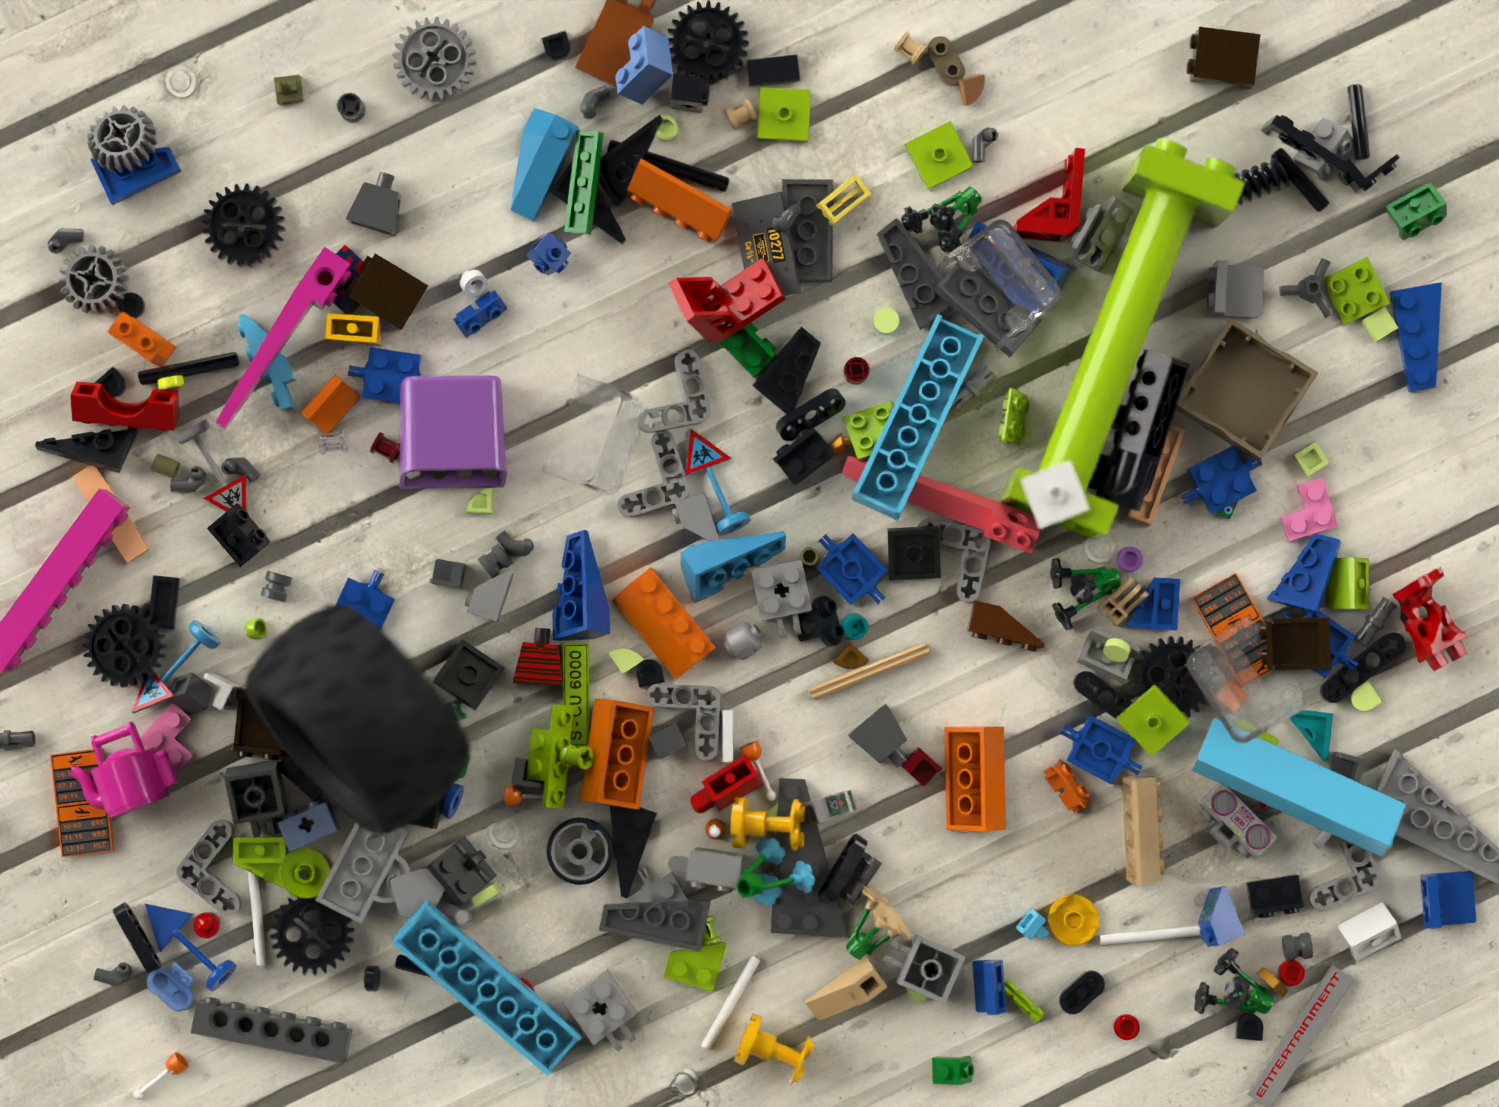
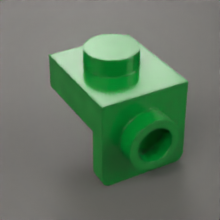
M971 1056L932 1058L933 1084L963 1085L972 1082L974 1066L971 1063Z

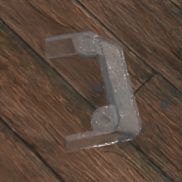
M996 220L949 253L934 269L938 274L955 261L967 272H975L984 266L1014 305L1005 316V323L1010 332L994 346L997 351L1028 329L1059 303L1062 298V291L1059 285L1011 224L1005 220Z

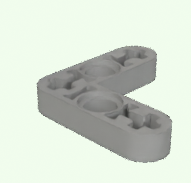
M684 350L675 358V368L683 402L643 411L637 418V425L642 432L655 433L700 424L709 418L711 414L710 403L700 359L695 351ZM685 355H687L688 359L693 360V363L689 365L690 373L696 371V375L692 374L686 378L684 374L688 373V367L686 364L682 365L681 363ZM688 380H695L698 383L699 390L697 393L692 394L687 390L686 384ZM699 396H701L702 399L697 401L698 408L704 410V413L700 415V418L697 414H693L692 410L696 408L695 401L691 403L689 401V399H694ZM674 409L679 412L680 421L678 423H672L668 420L667 414L669 410ZM647 415L652 419L661 416L662 421L652 424V428H650L649 424H644V419L647 418Z
M669 431L655 432L651 440L663 483L621 496L617 505L619 512L623 516L635 517L673 505L675 502L687 499L689 496V485L674 437ZM660 435L670 438L667 448L669 452L674 449L675 454L659 458V454H664L662 446L656 445ZM668 459H674L678 463V469L674 473H667L663 469L664 462ZM679 483L680 487H685L686 491L682 492V497L678 498L676 494L669 495L668 497L671 501L665 502V494L661 489L662 487L666 486L667 492L674 489V484ZM651 491H657L661 495V501L657 505H650L646 501L647 494ZM642 494V501L646 509L641 510V505L634 506L631 513L627 509H622L626 499L636 502L639 501L637 495Z
M932 518L922 520L918 527H924L931 523L932 526H939L940 530V525L945 526L940 545L964 550L956 594L963 602L975 601L980 594L991 539L983 536L985 531L978 528ZM951 528H956L961 533V538L956 543L950 542L946 537L947 531ZM965 530L970 531L969 537H977L978 534H982V539L986 540V543L980 545V548H976L975 542L967 541V546H963ZM974 558L980 562L981 568L977 573H970L967 570L966 563L969 559ZM964 574L969 577L979 578L978 583L972 581L971 589L975 590V594L970 595L969 598H965V593L961 592V588L966 587L968 579L963 580Z
M653 684L648 688L646 698L652 706L697 709L695 753L701 760L708 761L714 759L718 755L720 741L721 693L719 690L712 686ZM657 688H660L662 693H670L669 688H674L672 692L673 704H668L670 698H661L660 703H656V698L651 696L652 692L654 693ZM681 689H687L691 694V699L686 704H681L677 700V693ZM694 689H699L698 695H706L708 690H712V695H716V700H713L711 705H707L706 700H698L699 705H694L696 699ZM705 716H711L715 720V727L711 731H706L701 726V720ZM700 733L705 735L715 734V739L709 738V745L714 747V752H710L709 757H706L705 753L700 751V746H705V738L700 739Z
M221 819L210 825L177 867V877L221 914L230 916L240 910L242 906L241 897L207 870L234 834V827L231 822ZM225 825L227 827L225 829L227 836L222 835L216 840L217 843H220V846L217 847L207 837L209 835L211 839L214 838L218 833L216 826L221 827ZM202 844H208L212 848V855L208 859H204L199 855V847ZM184 866H193V873L198 877L201 876L202 873L205 875V877L199 880L197 886L193 884L195 881H197L196 878H194L193 876H188L186 878L184 876V874L186 873V871L183 869ZM207 880L213 881L216 885V891L212 895L205 894L202 889L203 883ZM222 889L225 893L221 896L227 900L230 898L234 899V909L229 908L226 910L224 908L226 903L222 899H218L217 903L213 900L220 894Z
M1337 837L1351 872L1311 889L1308 894L1310 905L1317 910H1327L1376 889L1381 882V877L1370 851L1363 849L1365 853L1364 859L1360 862H1355L1351 857L1353 849L1359 846L1351 844L1347 847L1346 843L1350 842ZM1369 862L1370 866L1365 867L1368 874L1374 875V878L1371 879V885L1362 882L1365 874L1362 869L1357 871L1356 867L1364 866ZM1342 881H1347L1351 885V891L1346 896L1340 895L1337 889ZM1331 886L1332 893L1337 898L1333 901V897L1329 896L1324 899L1325 904L1323 905L1314 901L1318 897V892L1323 895L1330 893L1331 891L1328 887Z

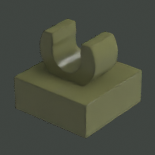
M299 74L274 77L278 105L304 101L301 76Z

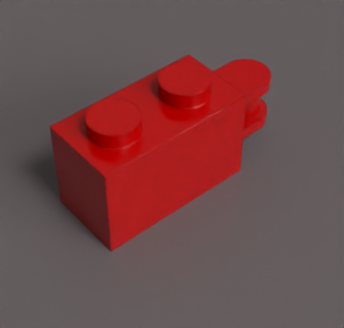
M745 754L701 781L704 788L691 797L690 803L694 811L699 814L708 811L714 806L720 812L733 804L735 797H744L763 784L759 774Z

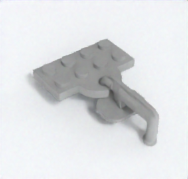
M355 823L315 900L360 924L363 923L374 901L380 903L396 902L400 915L410 919L426 899L438 910L454 918L458 925H466L472 921V915L469 912L441 898L445 889L429 870L421 868L411 872L407 861L399 855L410 832L403 827H399L390 834L377 835Z

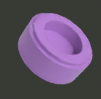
M1128 546L1118 552L1116 562L1121 570L1134 572L1141 567L1143 556L1139 549Z

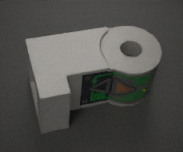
M851 789L804 802L810 825L820 824L857 810Z

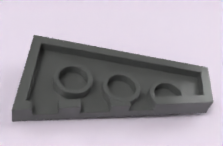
M711 900L604 904L599 931L700 952Z

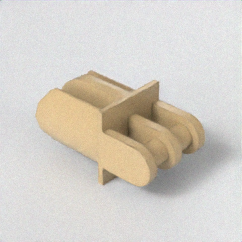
M1132 577L1126 580L1116 591H1113L1097 607L1098 610L1102 609L1106 613V618L1110 617L1114 621V626L1126 618L1149 595L1144 591L1129 605L1127 602L1142 588L1139 584H1136L1123 597L1120 596L1134 581ZM1109 601L1114 605L1113 608L1107 604ZM1117 609L1122 613L1121 616L1115 612Z

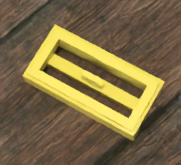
M855 174L816 206L822 210L823 216L828 218V222L832 226L868 198L871 193L859 176ZM855 182L857 184L855 188L828 208L826 206L828 202ZM861 190L863 192L860 197L836 216L832 214L834 210Z

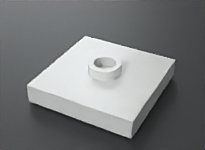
M1070 460L1020 479L1039 529L1089 510Z

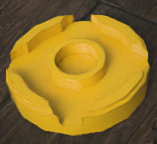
M1069 894L1054 901L1049 909L1047 922L1049 930L1055 939L1065 945L1078 946L1085 944L1096 934L1099 926V915L1096 907L1090 900L1081 895Z

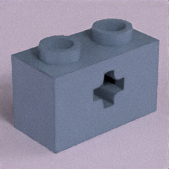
M319 799L306 805L307 811L298 814L296 809L287 813L286 816H282L284 821L279 822L278 826L289 851L298 849L341 830L329 801L322 804ZM305 817L307 820L313 819L314 824L311 826V831L302 825L306 822Z

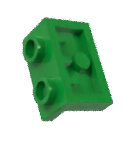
M1431 182L1385 206L1387 214L1398 227L1399 236L1402 240L1417 236L1423 229L1439 224L1447 216V203Z
M749 323L719 343L755 378L776 357V354L773 352L776 348L767 338L761 340L756 334L758 329L752 323Z

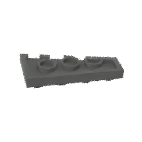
M896 218L879 231L877 237L919 330H921L933 321L937 314L940 315L950 307L946 301L933 291L944 276L898 218Z

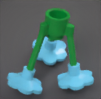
M766 836L761 837L756 845V850L760 853L759 858L748 869L741 872L742 878L737 881L736 885L737 891L742 898L755 895V900L758 903H765L771 906L775 904L776 898L781 896L782 890L779 886L790 883L792 885L796 884L799 890H803L804 893H810L812 886L815 884V878L812 875L811 866L803 861L796 863L793 874L786 879L778 880L777 877L768 876L767 874H753L752 872L763 861L779 865L786 854L785 849L780 846L777 838Z

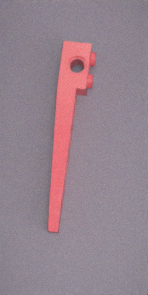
M848 456L842 474L858 482L869 459L858 460L857 457ZM919 475L907 500L908 503L983 530L985 531L983 536L1031 554L1041 530L1034 515L921 475Z

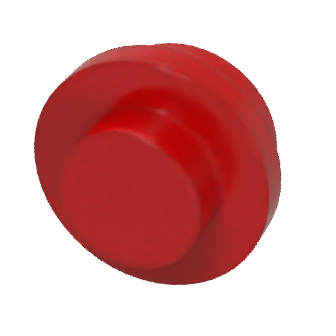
M1122 1014L1116 1018L1113 1028L1115 1034L1120 1039L1131 1040L1138 1035L1140 1025L1134 1016Z

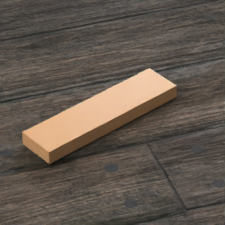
M1171 424L1151 489L1144 497L1141 510L1129 509L1126 515L1127 518L1149 526L1152 525L1186 429Z
M90 465L72 477L88 503L99 488L107 489L115 495L98 467ZM129 516L120 527L116 526L111 533L113 535V542L127 563L132 562L150 550Z

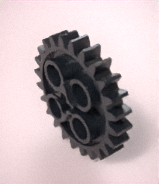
M708 0L706 7L702 8L698 1L697 9L695 10L690 5H687L688 13L684 14L679 11L678 14L681 20L672 19V24L676 28L668 29V34L673 36V38H668L669 45L673 46L670 48V55H675L671 59V63H679L677 67L678 73L685 69V75L703 77L705 85H708L709 78H713L714 82L718 84V76L721 75L725 80H728V71L733 74L737 73L735 64L743 66V61L739 57H747V52L742 48L748 47L749 41L742 39L748 36V31H740L744 26V21L736 23L738 13L730 16V7L728 6L722 11L720 2L716 4L715 8H712L710 0ZM695 22H703L706 28L702 32H696L692 29V26ZM720 29H726L731 35L723 40L718 38L716 34ZM686 35H691L692 37L699 40L687 39ZM711 38L712 44H709L708 48L704 47L702 41ZM718 45L728 46L730 49L723 50L721 47H718ZM689 46H695L699 50L698 54L693 57L686 55L684 51ZM714 53H719L723 56V60L718 64H713L710 62L709 57Z
M248 183L245 184L243 190H241L238 184H235L233 192L228 187H225L226 195L224 196L217 192L218 201L209 200V203L213 206L212 210L204 209L209 218L202 219L201 221L208 225V228L203 229L202 233L210 235L205 240V243L214 244L210 251L212 253L220 251L218 255L220 260L228 256L227 263L229 265H232L236 259L239 267L243 266L244 261L250 267H253V259L262 264V256L264 254L268 258H272L269 250H279L275 242L284 241L278 234L279 232L286 231L283 226L279 225V223L286 221L285 217L277 215L283 209L280 206L273 207L277 200L275 198L267 200L270 194L267 190L260 195V187L257 185L251 191ZM231 206H237V215L231 218L227 217V209ZM257 208H262L264 210L262 218L254 220L252 218L253 211ZM245 220L250 225H266V229L244 227L243 231L238 226H222L221 223L226 221L243 224ZM229 231H235L236 237L234 241L226 243L224 241L225 234ZM255 233H259L261 235L259 244L250 245V237Z
M122 604L121 610L118 605H112V613L108 609H103L104 617L95 615L94 618L97 624H88L92 633L84 634L90 640L89 643L82 644L83 647L89 648V652L83 656L92 659L87 664V667H96L93 675L99 676L103 674L101 681L108 682L110 680L111 686H117L119 682L121 687H127L128 682L131 686H137L138 680L140 682H147L145 674L155 676L152 668H161V664L157 659L166 657L163 653H160V649L167 647L166 644L160 643V639L166 637V634H158L157 632L162 627V624H153L156 616L151 615L147 617L148 610L142 609L139 612V606L133 605L130 609L129 604ZM124 621H127L129 624V630L126 634H123L121 631V625ZM110 629H112V631H113V633L116 635V637H115V636H112V635L110 634V632H109ZM106 639H109L111 642V648L108 652H105L103 649V643ZM142 639L145 640L147 645L144 652H140L138 649V644ZM121 641H127L125 646L128 650H122L124 644ZM134 655H137L140 658L139 663L137 662ZM124 657L127 658L129 663L126 670H122L120 662Z
M1168 636L1167 644H1165L1162 638H1159L1158 647L1149 643L1151 651H1141L1145 657L1144 660H1135L1140 665V669H1133L1132 672L1138 674L1139 678L1132 680V683H1137L1140 687L1134 690V693L1144 694L1153 685L1158 687L1160 684L1168 681L1171 678L1170 672L1179 673L1187 665L1193 664V668L1177 678L1178 683L1171 682L1163 687L1161 691L1164 694L1170 688L1176 691L1177 699L1173 703L1186 717H1190V709L1197 713L1200 712L1197 704L1207 705L1208 703L1204 697L1213 696L1208 687L1216 686L1214 682L1210 681V677H1214L1217 674L1209 672V668L1214 663H1206L1205 661L1210 654L1205 653L1201 655L1202 646L1198 645L1192 648L1193 640H1189L1184 644L1183 637H1179L1177 642L1174 643L1173 637ZM1176 652L1180 653L1183 657V663L1179 667H1175L1171 663V657ZM1155 667L1162 671V678L1158 682H1154L1150 678V672ZM1189 674H1195L1198 678V684L1194 688H1189L1186 684V678Z
M289 898L290 906L288 908L283 905L280 906L283 914H274V918L279 923L271 924L270 926L272 929L277 930V933L270 935V939L278 941L272 945V949L281 950L276 956L277 959L286 957L283 965L286 967L293 963L292 971L294 973L301 967L304 976L308 969H312L313 975L316 976L318 968H321L326 974L327 965L329 964L336 969L335 960L338 959L344 962L345 959L341 953H350L351 951L346 946V943H354V939L348 937V934L355 932L354 928L347 927V924L351 923L353 919L344 918L343 914L315 901L316 898H298L297 902ZM308 909H315L319 913L318 918L313 922H308L304 918V913ZM299 918L311 930L317 928V935L331 946L330 949H326L314 937L307 939V931L298 925L294 919ZM329 925H333L338 929L337 936L332 939L325 937L323 934L324 929ZM293 928L301 932L300 939L295 942L289 941L286 937L287 932ZM317 945L321 949V954L317 958H309L306 955V950L309 946Z

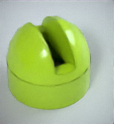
M261 618L251 619L244 626L247 632L246 636L250 639H261L266 636L267 626Z

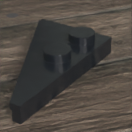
M573 161L550 190L551 194L566 205L568 203ZM597 184L593 224L623 245L626 238Z
M610 806L621 897L628 898L657 812L639 807L638 810Z

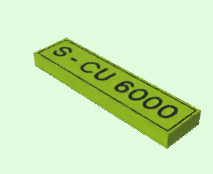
M563 644V705H572L574 707L570 745L576 747L588 746L590 735L589 644Z

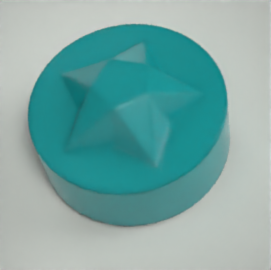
M858 613L848 614L841 624L844 634L851 640L863 638L868 631L867 620Z

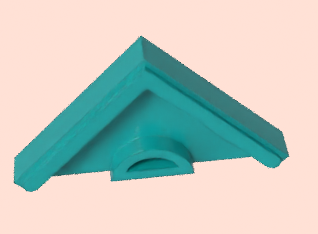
M1284 708L1285 714L1322 760L1328 761L1333 713Z

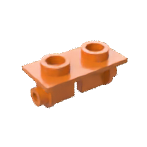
M1061 759L1053 767L1050 766L1044 771L1046 775L1044 778L1055 792L1062 787L1065 789L1059 795V798L1069 811L1072 810L1073 813H1076L1082 807L1084 809L1091 801L1086 787L1077 782L1072 768L1067 763H1063Z

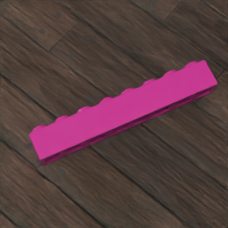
M98 489L1 620L0 672L13 671L22 661L20 658L25 649L29 650L35 644L37 633L40 629L44 630L52 620L51 614L56 608L60 609L66 602L68 597L65 595L71 588L74 589L83 578L81 576L82 572L86 567L90 568L98 558L96 553L101 547L107 546L112 540L113 535L111 533L116 526L120 527L128 518L127 512L131 507L107 489Z

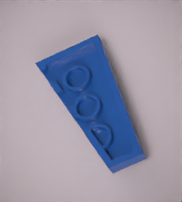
M1442 282L1389 292L1395 323L1398 326L1396 330L1408 392L1436 387Z

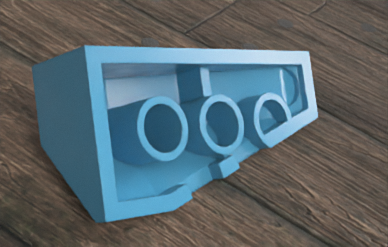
M785 532L708 541L696 546L691 545L681 552L680 567L693 602L696 603L725 589L722 584L733 577H736L737 580L745 576L743 573L753 564L760 566L785 550Z

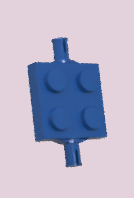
M370 347L365 368L349 365V370L351 371H348V376L363 378V399L400 404V384L406 377L421 376L420 364L422 356Z
M1231 446L1186 469L1192 479L1193 490L1181 495V499L1183 500L1191 495L1190 498L1183 501L1187 505L1199 498L1205 504L1209 514H1214L1257 491L1250 478V471L1262 466V462L1252 465V463L1256 462L1252 458L1244 463L1234 446Z
M854 533L844 542L837 545L827 534L823 538L828 544L822 538L818 541L828 551L825 560L816 567V570L850 606L859 597L867 593L877 605L881 602L877 596L881 600L886 598L875 586L888 569Z
M374 570L369 583H360L348 577L336 605L351 607L382 629L395 601L394 598L384 594L378 588L385 574L380 572L375 581L379 571Z
M1319 611L1318 614L1308 612L1304 618L1327 616ZM1287 613L1283 616L1284 618H1292ZM1330 618L1331 669H1312L1323 678H1326L1333 667L1339 663L1351 672L1359 664L1346 655L1348 646L1355 638V635Z
M1089 715L1086 723L1078 732L1066 725L1063 726L1062 729L1071 734L1061 730L1060 735L1073 741L1072 749L1066 761L1113 785L1118 773L1124 768L1136 775L1140 773V771L1131 766L1141 770L1142 765L1129 759L1130 750L1136 741L1133 737Z

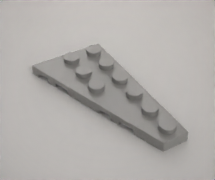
M1394 749L1375 790L1406 804L1395 835L1499 885V848L1479 831L1433 784L1420 774L1397 749Z

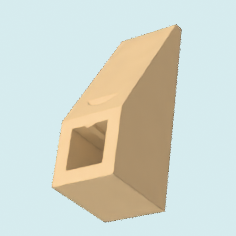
M865 956L805 1000L804 1003L820 1021L868 1002L888 986L876 967Z

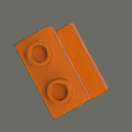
M125 312L120 313L108 330L110 335L159 367L165 365L177 348Z

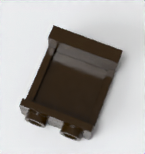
M1199 26L1196 33H1192L1189 48L1193 49V57L1188 59L1186 74H1190V82H1195L1196 80L1240 85V89L1250 90L1255 83L1260 34Z
M376 253L372 258L367 255L360 267L364 271L359 280L354 277L346 290L351 293L348 298L402 330L429 285Z
M1329 617L1265 619L1266 624H1261V640H1266L1267 650H1262V666H1267V671L1331 669Z
M237 689L236 699H238L234 744L231 745V751H237V756L253 757V753L263 754V759L277 760L279 755H286V751L275 739L253 707L246 689Z

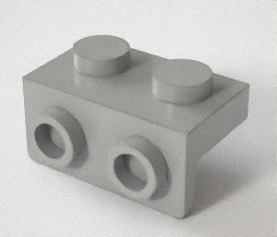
M1324 117L1311 133L1317 143L1339 158L1347 154L1352 147L1353 139L1348 129ZM1299 151L1294 156L1296 163L1315 172L1319 179L1323 181L1335 172V170L1329 168L1328 163L1319 157L1314 160Z
M1093 627L1086 637L1077 663L1124 684L1140 648L1131 641L1122 639L1131 648L1129 657L1124 662L1112 661L1105 656L1103 649L1107 640L1118 637L1111 635L1107 630Z

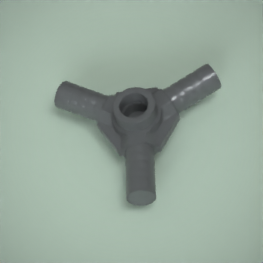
M1321 258L1313 275H1309L1300 281L1298 285L1279 286L1280 296L1299 295L1300 298L1312 304L1315 303L1325 318L1329 317L1334 312L1324 298L1326 294L1323 277L1331 262Z

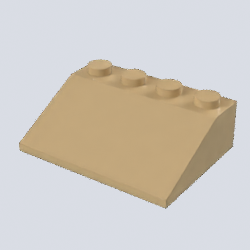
M1154 776L1121 777L1126 880L1136 886L1161 881L1160 875L1164 874L1165 869L1164 860L1159 857V849H1163V835L1158 833V823H1162L1161 807H1157V797L1161 796L1160 782L1156 781Z

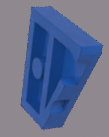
M1154 577L1146 589L1149 595L1137 605L1127 622V628L1177 630L1180 579Z

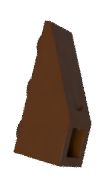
M976 600L973 601L967 631L972 632L971 637L987 640V636L997 638L996 643L1012 646L1013 641L1021 643L1022 649L1037 652L1038 647L1044 648L1045 644L1001 606Z

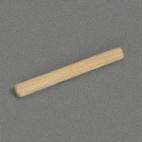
M923 642L809 688L811 698L813 700L820 699L926 657L930 654L927 643Z

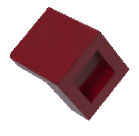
M919 747L901 765L923 786L937 772L942 770V767Z

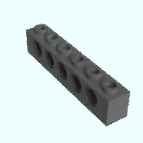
M205 997L204 1000L196 1003L190 1032L192 1034L344 1063L347 1060L353 1029L346 1028L347 1024L332 1022L331 1025L321 1023L322 1019L306 1017V1020L296 1018V1014L290 1012H281L280 1015L270 1013L271 1009L255 1007V1010L245 1008L246 1004L239 1002H230V1005L221 1004L220 999L214 997ZM218 1012H222L227 1016L228 1021L226 1025H220L216 1021ZM243 1017H248L252 1020V1030H245L242 1027L241 1020ZM268 1022H273L278 1026L277 1035H271L267 1032L266 1026ZM294 1027H299L303 1030L304 1037L302 1040L293 1038L292 1029ZM319 1032H324L329 1036L328 1045H322L318 1042L317 1034Z

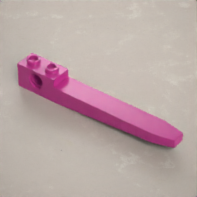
M326 247L322 249L293 291L216 420L218 426L226 430L311 307L314 305L323 310L325 305L331 306L337 297L335 291L339 285L344 286L352 275L349 272L351 269L349 262ZM322 275H329L333 281L331 284L324 286L318 282V279Z

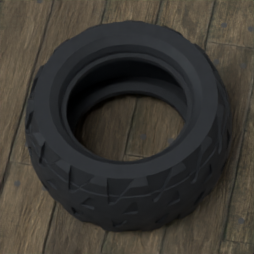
M328 605L296 621L270 643L247 674L245 684L247 695L258 715L282 748L324 795L354 822L373 834H390L399 827L402 828L424 815L451 789L467 766L470 754L469 741L446 701L418 666L389 636L373 622L349 606Z

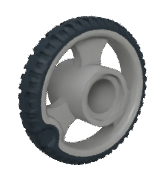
M588 818L566 820L558 825L550 835L547 843L548 863L553 872L565 882L576 885L592 883L601 878L611 865L613 859L611 837L607 830L594 820ZM581 826L582 835L580 838L572 840L566 847L557 843L565 831ZM598 835L603 841L605 851L601 864L594 862L591 858L594 852L591 840ZM582 844L586 847L587 855L584 858H577L574 855L573 848L575 845ZM563 858H568L573 864L583 865L585 874L583 876L570 874L560 866L559 861Z

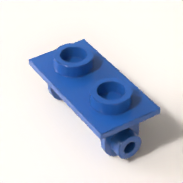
M495 290L491 293L488 291L475 301L479 307L476 311L470 304L456 314L457 317L453 320L466 338L471 334L477 333L482 326L492 319L498 318L502 312L508 309Z

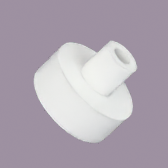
M479 270L465 271L460 280V287L467 296L475 297L484 292L487 287V279Z

